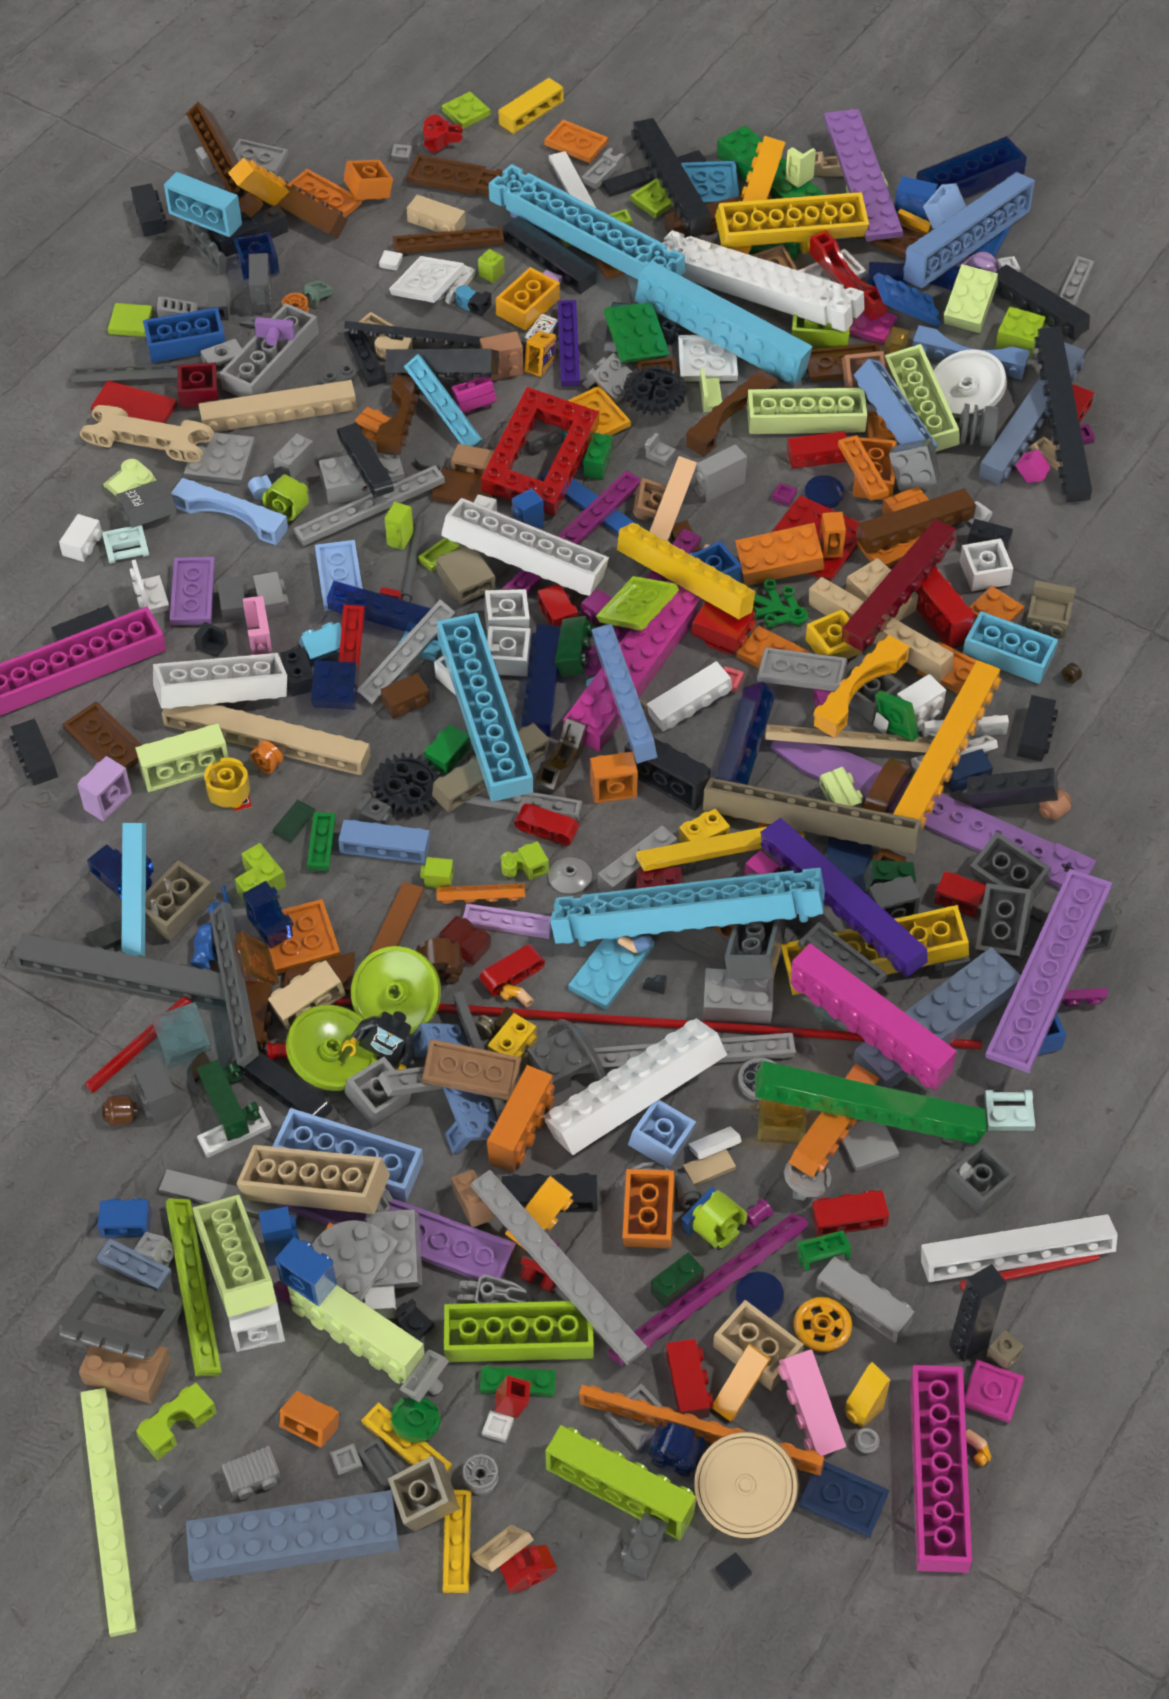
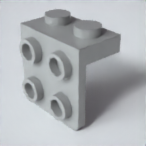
M613 352L607 359L602 357L596 363L598 366L596 370L592 368L585 374L587 379L582 384L588 389L596 382L615 403H618L624 397L626 377L629 378L630 372H633L624 363H621L619 357Z

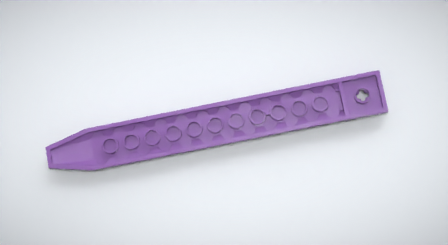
M774 740L771 745V750L802 773L817 780L820 779L822 774L844 767L846 773H851L854 780L853 787L856 791L859 790L864 801H866L874 781L883 768L834 745ZM910 779L906 780L899 788L890 807V813H894L911 782ZM944 794L940 798L936 797L932 813L926 815L927 821L924 828L979 853L996 832L1000 833L1051 867L1052 877L1047 883L1061 889L1068 873L1063 871V867H1069L1072 870L1090 875L1097 861L1059 843L1049 842Z

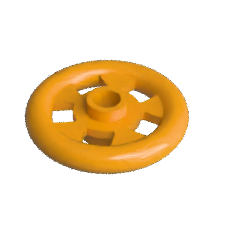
M815 1297L809 1299L798 1308L794 1316L793 1326L796 1336L800 1342L814 1351L830 1352L837 1350L847 1342L852 1332V1320L849 1312L840 1302L832 1298ZM820 1307L822 1312L813 1315L811 1309ZM833 1310L840 1316L836 1321L829 1314ZM803 1321H811V1329L804 1330ZM824 1323L827 1325V1327L821 1328L818 1326V1324ZM835 1328L841 1330L837 1338L831 1335ZM814 1335L825 1337V1341L819 1342L814 1340Z

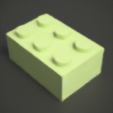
M961 264L944 313V324L981 333L998 284V274Z

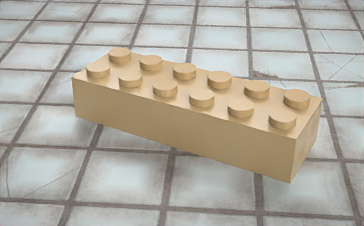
M253 1145L236 1184L247 1201L375 1214L390 1173L381 1157Z

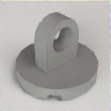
M788 1162L784 1169L785 1181L793 1189L794 1199L804 1201L806 1197L823 1195L830 1186L832 1177L827 1166L823 1172L818 1170L813 1178Z

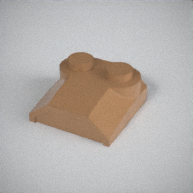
M645 478L641 479L633 508V513L638 519L649 520L651 517L655 518L667 485Z

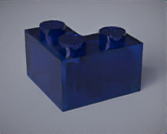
M264 881L243 893L247 918L270 949L293 936L292 926H294V923L288 914L284 915L282 912V907L278 902L280 895L274 886L270 887L267 881Z

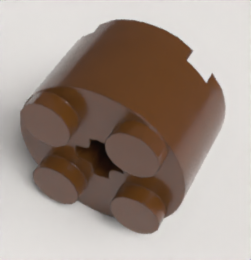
M434 938L425 941V945L421 948L420 944L416 947V951L424 955L432 963L440 981L446 980L448 983L459 981V976L463 973L461 945L459 942L456 941V944H454L448 938Z

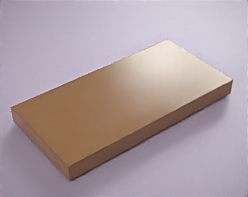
M430 1039L421 1083L509 1100L517 1085L521 1057Z

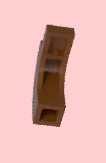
M890 758L874 781L863 808L888 813L899 788L912 776L914 769L910 768L911 766L906 762Z

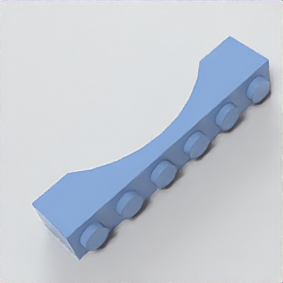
M182 478L171 492L177 509L188 513L213 511L232 515L248 524L260 540L276 546L288 530L287 517L285 515L236 498L228 493L198 484L192 480Z

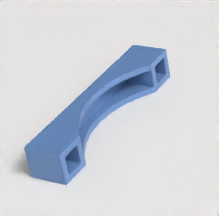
M920 325L912 345L913 347L921 344L927 358L942 361L960 351L978 350L961 346L943 336L937 329ZM1016 347L981 350L994 355L1002 363L1007 377L1023 379L1028 363L1029 350Z

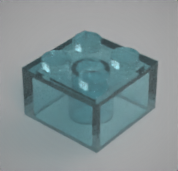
M195 1002L151 1017L152 1025L167 1066L194 1057L203 1051H211L210 1042Z

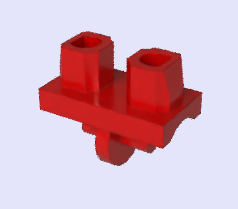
M523 1256L521 1264L524 1266L520 1278L533 1284L539 1272L545 1275L540 1288L553 1294L558 1286L537 1262Z

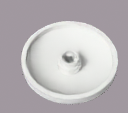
M964 350L954 353L942 360L933 371L955 418H960L965 404H970L969 413H973L974 405H978L979 414L983 413L985 406L994 407L1002 398L1007 385L1006 373L1002 363L994 355L981 350Z

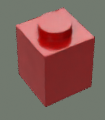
M507 1375L496 1390L494 1412L518 1418L529 1404L531 1382Z

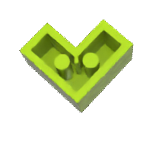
M261 843L241 853L244 869L247 872L235 878L237 894L249 908L286 887L284 871Z

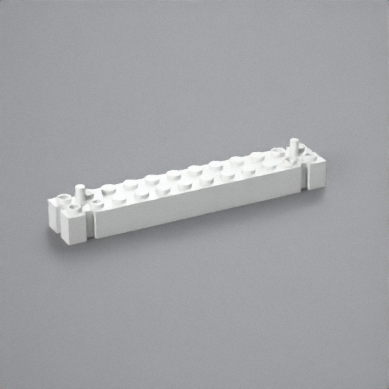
M673 230L662 242L667 245L668 251L671 252L674 249L685 255V273L681 276L691 282L792 315L795 314L798 317L822 325L830 323L832 328L846 332L852 325L853 318H858L864 311L863 291L851 287L844 289V285L691 236L685 238L684 234Z

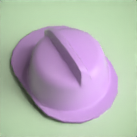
M978 252L972 256H967L955 266L958 273L961 264L990 272H996L999 269L996 265V259L988 252Z

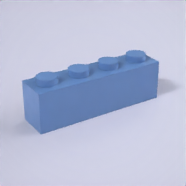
M343 820L338 840L340 853L426 864L430 847V832L422 828H407L400 825L391 826L377 822L368 823L358 820Z

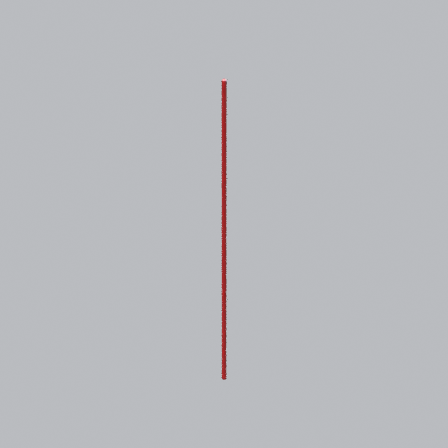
M342 997L332 1004L353 1006L351 997ZM439 1003L437 1012L457 1013L454 1004ZM468 1005L472 1015L500 1016L505 1009L502 1007ZM510 1008L518 1016L530 1019H564L574 1022L675 1029L682 1028L685 1023L690 1021ZM701 1021L712 1030L719 1032L763 1035L793 1033V1037L865 1042L863 1037L851 1031ZM955 1039L949 1046L952 1048L981 1049L982 1040Z

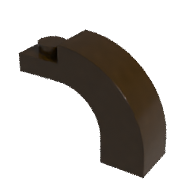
M571 717L566 718L554 752L547 760L542 761L535 779L536 783L554 790L566 781L585 744L583 740L588 724Z

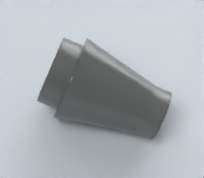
M681 1173L675 1177L678 1202L684 1209H691L701 1198V1194L690 1180L688 1174Z

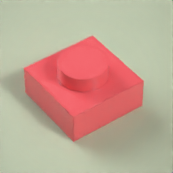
M724 666L725 672L731 677L732 690L730 691L737 693L744 679V672Z

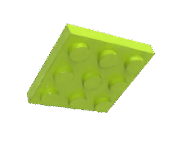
M633 576L596 617L601 623L642 631L660 613L661 609L673 599V596L679 589L674 583Z

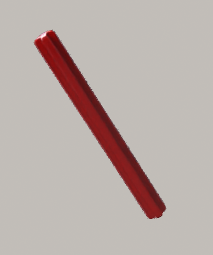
M186 996L180 998L85 1083L86 1087L91 1092H96L191 1008V1000Z

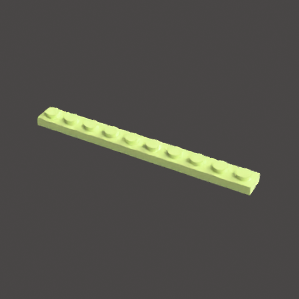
M104 1387L80 1393L110 1636L114 1637L137 1632L108 1397Z

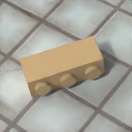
M416 195L407 207L408 222L436 232L459 231L466 225L464 210L420 195Z

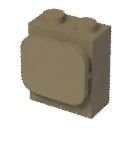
M465 546L436 559L437 573L441 577L442 585L451 598L457 600L459 605L485 594L486 590H495V575L477 550Z

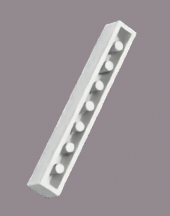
M1107 1214L922 1244L921 1263L928 1282L970 1276L990 1264H993L997 1271L1116 1252L1118 1234Z

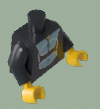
M400 1011L394 1012L393 1015L388 1012H382L379 1016L363 1019L352 1033V1039L346 1040L342 1045V1051L346 1046H352L353 1049L350 1051L349 1056H353L356 1052V1043L359 1041L358 1046L381 1058L385 1057L388 1062L396 1066L400 1063L399 1068L395 1070L409 1067L416 1048L414 1038L410 1034L412 1027L405 1022L406 1016Z

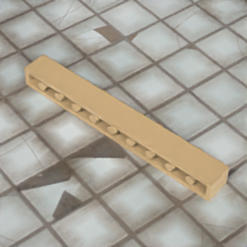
M222 705L182 706L172 709L164 708L162 711L164 726L188 732L204 728L208 725L219 724L224 740L250 748H258V744L266 740L275 745L282 756L360 776L363 775L371 757L369 743L325 733L322 730L309 729L302 725L289 724L282 720H274L262 715L230 709Z

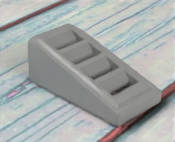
M158 297V317L187 313V309H190V312L197 311V303L168 297Z

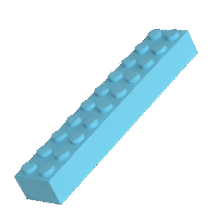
M651 261L640 271L635 296L636 302H652L654 310L658 314L725 348V350L733 352L736 356L792 386H795L805 376L813 346L654 261Z
M473 613L437 621V638L491 802L533 793V776L478 614Z

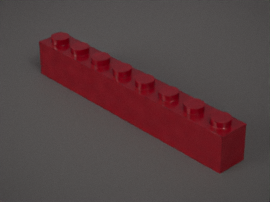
M935 519L842 627V641L862 652L867 646H871L878 633L885 630L889 620L896 617L900 607L908 603L911 594L915 590L917 591L921 587L923 580L932 574L937 563H941L944 560L948 550H952L957 543L956 529Z

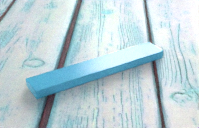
M417 354L404 368L460 444L477 447L483 442V439L421 355Z
M123 823L122 952L133 956H145L146 823Z

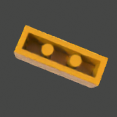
M549 1176L526 1205L525 1210L543 1230L548 1229L550 1231L558 1221L555 1217L560 1210L565 1212L573 1202L570 1198L573 1193L552 1176ZM507 1229L505 1234L508 1237H510L513 1241H515L518 1245H520L522 1248H524Z

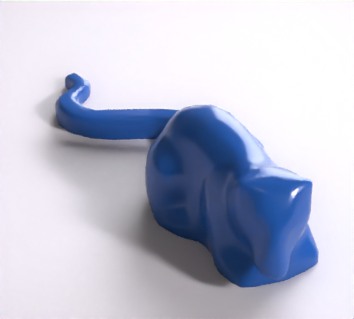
M223 885L221 889L224 896L223 902L230 904L226 891L227 887ZM214 902L210 904L209 915L222 902ZM210 922L201 925L194 937L195 952L190 963L198 969H211L210 961H218L212 923Z

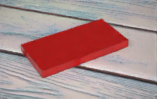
M107 381L91 405V410L93 411L98 405L113 406L126 411L128 417L166 424L178 405V401L167 396Z

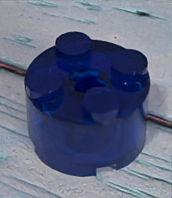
M659 1422L647 1453L652 1458L651 1464L654 1466L665 1468L667 1465L675 1468L677 1474L689 1477L690 1472L696 1470L705 1439L700 1436L699 1440L693 1437L695 1432L684 1426L668 1422L667 1426L663 1427L662 1422Z

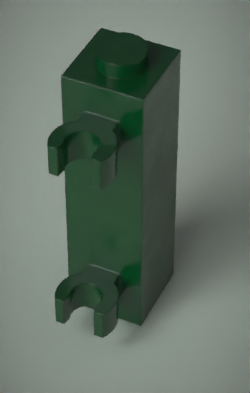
M218 1059L197 1067L201 1085L227 1141L250 1133L247 1121H256L261 1118L256 1102L249 1103L245 1108L241 1109L229 1084V1081L234 1082L242 1079L241 1070L237 1062L228 1065L226 1069H222Z

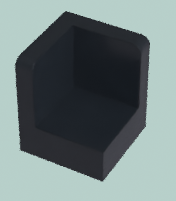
M204 622L194 635L196 649L214 657H218L228 644L226 631L207 622Z

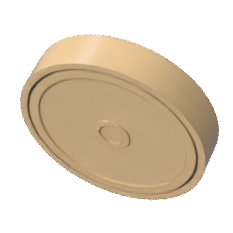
M737 1432L719 1439L706 1450L696 1469L694 1488L702 1513L714 1527L734 1537L755 1538L770 1533L787 1519L797 1500L799 1482L797 1470L791 1456L777 1441L756 1432Z

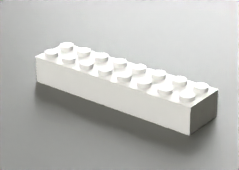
M463 498L446 515L441 536L448 538L450 541L458 542L470 549L485 553L487 556L500 559L506 564H512L526 572H532L543 579H549L563 587L571 588L580 594L588 596L592 594L603 579L609 559L607 556Z
M697 1018L690 1020L676 1032L668 1034L662 1041L649 1046L646 1051L637 1057L630 1058L626 1064L610 1071L601 1080L591 1083L587 1089L571 1096L562 1105L552 1108L543 1118L553 1138L574 1155L727 1056V1053L717 1032Z

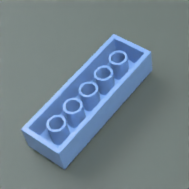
M290 1108L272 1146L381 1157L390 1173L385 1188L389 1190L392 1198L407 1202L423 1165V1153L420 1148Z

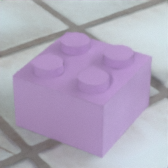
M107 756L102 761L96 763L94 768L86 776H83L77 784L84 810L103 822L132 794L126 768Z

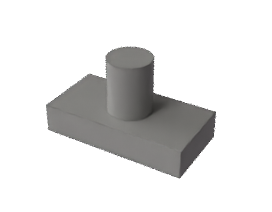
M428 1349L399 1390L417 1402L421 1401L427 1391L433 1395L440 1393L443 1389V1383L437 1377L449 1361L444 1356Z

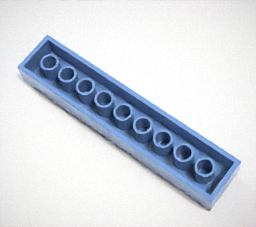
M1016 172L937 228L931 230L924 237L908 246L905 253L904 280L922 289L1029 213L1035 180Z

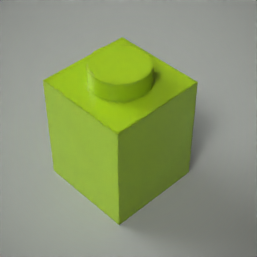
M491 249L486 251L478 259L479 276L491 283L497 281L505 273L504 256Z
M427 857L426 865L421 866L420 878L424 879L426 888L437 889V887L452 886L454 874L453 859Z

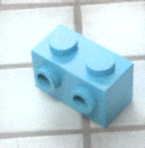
M333 622L324 624L320 630L314 631V629L302 633L303 636H301L299 643L301 647L305 648L309 663L339 653L342 629L340 623L333 624Z

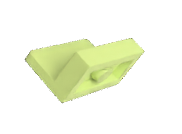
M793 147L787 150L785 179L797 188L813 178L816 150L812 148L804 154Z
M700 369L699 385L703 412H711L715 406L722 402L719 378L706 379L704 369Z

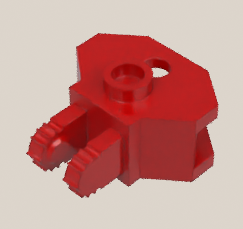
M430 115L424 120V147L430 152H439L445 146H449V143H460L463 139L462 126L449 124V121H445L440 115Z
M532 1545L530 1547L526 1546L518 1553H515L514 1556L499 1566V1570L503 1574L507 1588L511 1593L523 1591L545 1581L557 1572V1567L547 1545Z

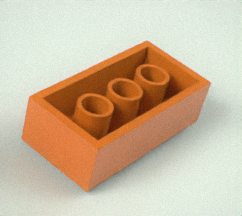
M815 523L735 540L736 552L739 563L742 565V577L746 586L764 583L766 579L777 580L824 569L823 555Z
M526 1066L487 1140L489 1164L512 1173L515 1172L518 1166H522L526 1157L525 1151L527 1147H532L537 1128L541 1129L544 1124L543 1116L547 1109L551 1110L555 1102V1097L553 1096L555 1089L553 1075L531 1066Z

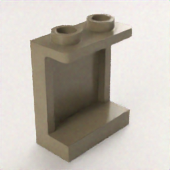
M1035 580L1026 628L1039 633L1066 638L1076 588Z

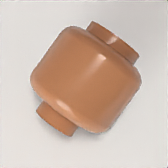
M1063 789L1058 790V801L1039 802L1040 814L1045 819L1059 820L1070 811L1071 797Z

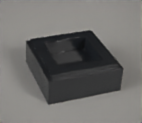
M736 1552L715 1569L731 1590L752 1575V1571Z

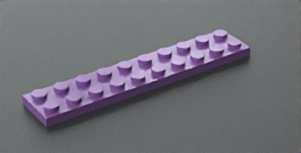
M859 109L824 113V121L849 193L862 192L869 221V226L864 235L866 242L902 237V227Z
M1069 869L986 1051V1058L1030 1073L1110 894L1112 882Z
M396 1199L388 1202L390 1205L388 1211L415 1209L419 1214L422 1261L476 1281L484 1274L502 1279L516 1249L515 1242ZM277 1204L281 1208L288 1206L289 1211L327 1226L329 1222L334 1225L345 1221L367 1222L366 1213Z

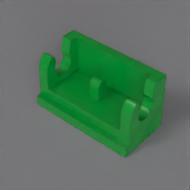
M843 1230L797 1243L798 1262L800 1266H804V1272L810 1271L809 1263L842 1254H845V1261L851 1259V1245Z

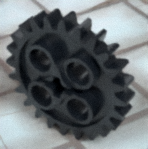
M650 364L649 368L642 366L641 371L636 368L635 374L630 372L629 378L626 377V383H624L626 402H630V407L636 406V411L643 409V414L647 413V411H650L651 416H653L654 412H657L660 416L661 411L669 414V409L675 411L676 406L681 407V402L685 401L686 383L684 382V377H680L679 372L674 373V368L667 370L666 365L660 368L659 364H657L656 368H653Z
M404 753L401 754V758L394 754L392 760L386 758L385 764L380 763L379 769L375 771L373 778V791H376L375 797L381 798V802L387 803L388 806L394 808V814L402 811V815L405 817L406 813L410 812L411 816L414 817L415 811L422 815L424 809L429 812L431 806H436L437 800L432 796L433 783L439 778L440 771H434L435 764L428 766L429 759L422 762L421 755L415 759L413 758V753H410L409 758Z

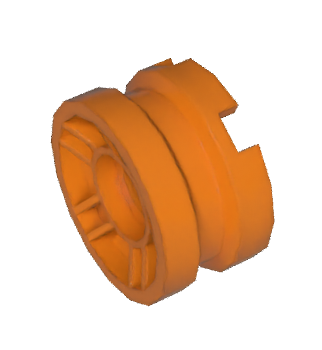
M290 293L283 298L282 306L287 303L309 313L308 300L305 295Z
M263 740L258 744V748H254L250 752V758L261 771L271 774L284 759L275 745Z

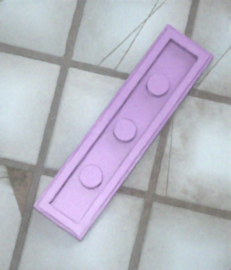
M467 903L462 919V926L546 939H549L552 928L551 916Z

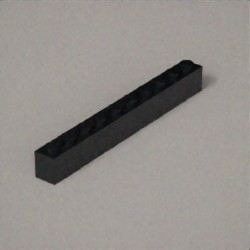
M654 118L633 122V130H631L632 139L637 142V147L642 151L643 158L647 159L648 166L653 170L655 178L659 180L661 189L665 190L667 199L671 200L672 208L676 209L679 219H682L684 228H687L690 235L712 231V215Z
M1061 326L1040 328L1037 331V337H1034L1035 349L1038 348L1039 351L1037 353L1038 365L1041 364L1040 379L1044 380L1045 383L1043 385L1044 397L1047 396L1048 400L1046 401V412L1050 413L1051 416L1049 417V428L1053 429L1054 432L1052 434V444L1056 445L1055 460L1060 464V467H1058V477L1063 480V483H1061V493L1065 495L1066 502L1090 500L1092 486Z

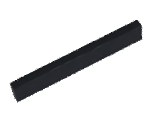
M699 150L677 157L680 163L707 162ZM647 166L603 180L602 186L611 197L645 186L656 178L653 170Z

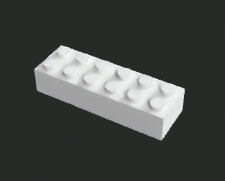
M278 653L153 664V686L161 708L172 709L182 706L193 707L203 704L214 705L224 702L235 703L245 700L256 701L258 699L286 697L287 674Z

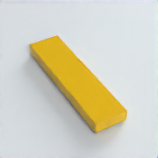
M379 1402L361 1420L365 1427L410 1465L413 1466L430 1456H434L444 1463L447 1473L453 1468L452 1464L428 1443H412L399 1437L391 1427V1412Z
M454 1490L460 1509L445 1516L443 1593H469L471 1490Z

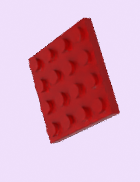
M800 495L772 532L815 523L819 539L822 513L836 511ZM843 515L846 528L843 557L823 558L824 569L809 572V574L819 579L823 577L832 582L858 547L856 531L857 524L861 522Z

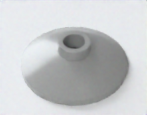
M566 857L556 861L550 867L548 879L552 888L557 892L574 895L583 892L589 887L592 880V871L583 860Z

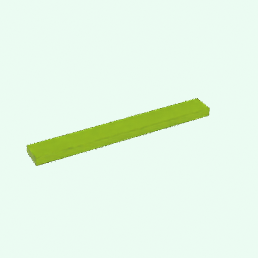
M168 1198L165 1204L195 1375L219 1376L222 1371L191 1200Z

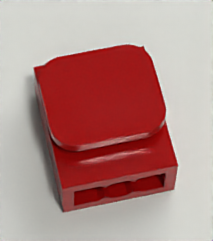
M705 601L692 622V635L703 639L706 646L725 654L737 653L740 646L745 645L749 631L753 632L757 621L754 620L755 611L752 610V613L737 619Z

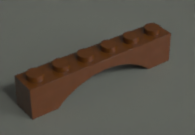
M761 369L752 374L731 395H727L723 402L715 406L708 415L703 416L694 427L688 429L686 433V447L705 457L716 447L718 432L724 422L736 412L747 408L748 390L777 389L778 380Z
M394 375L391 384L392 402L398 407L399 411L393 418L379 425L377 453L401 454L402 447H406V436H409V426L412 425V416L415 414V406H417L418 396H420V388L411 376Z

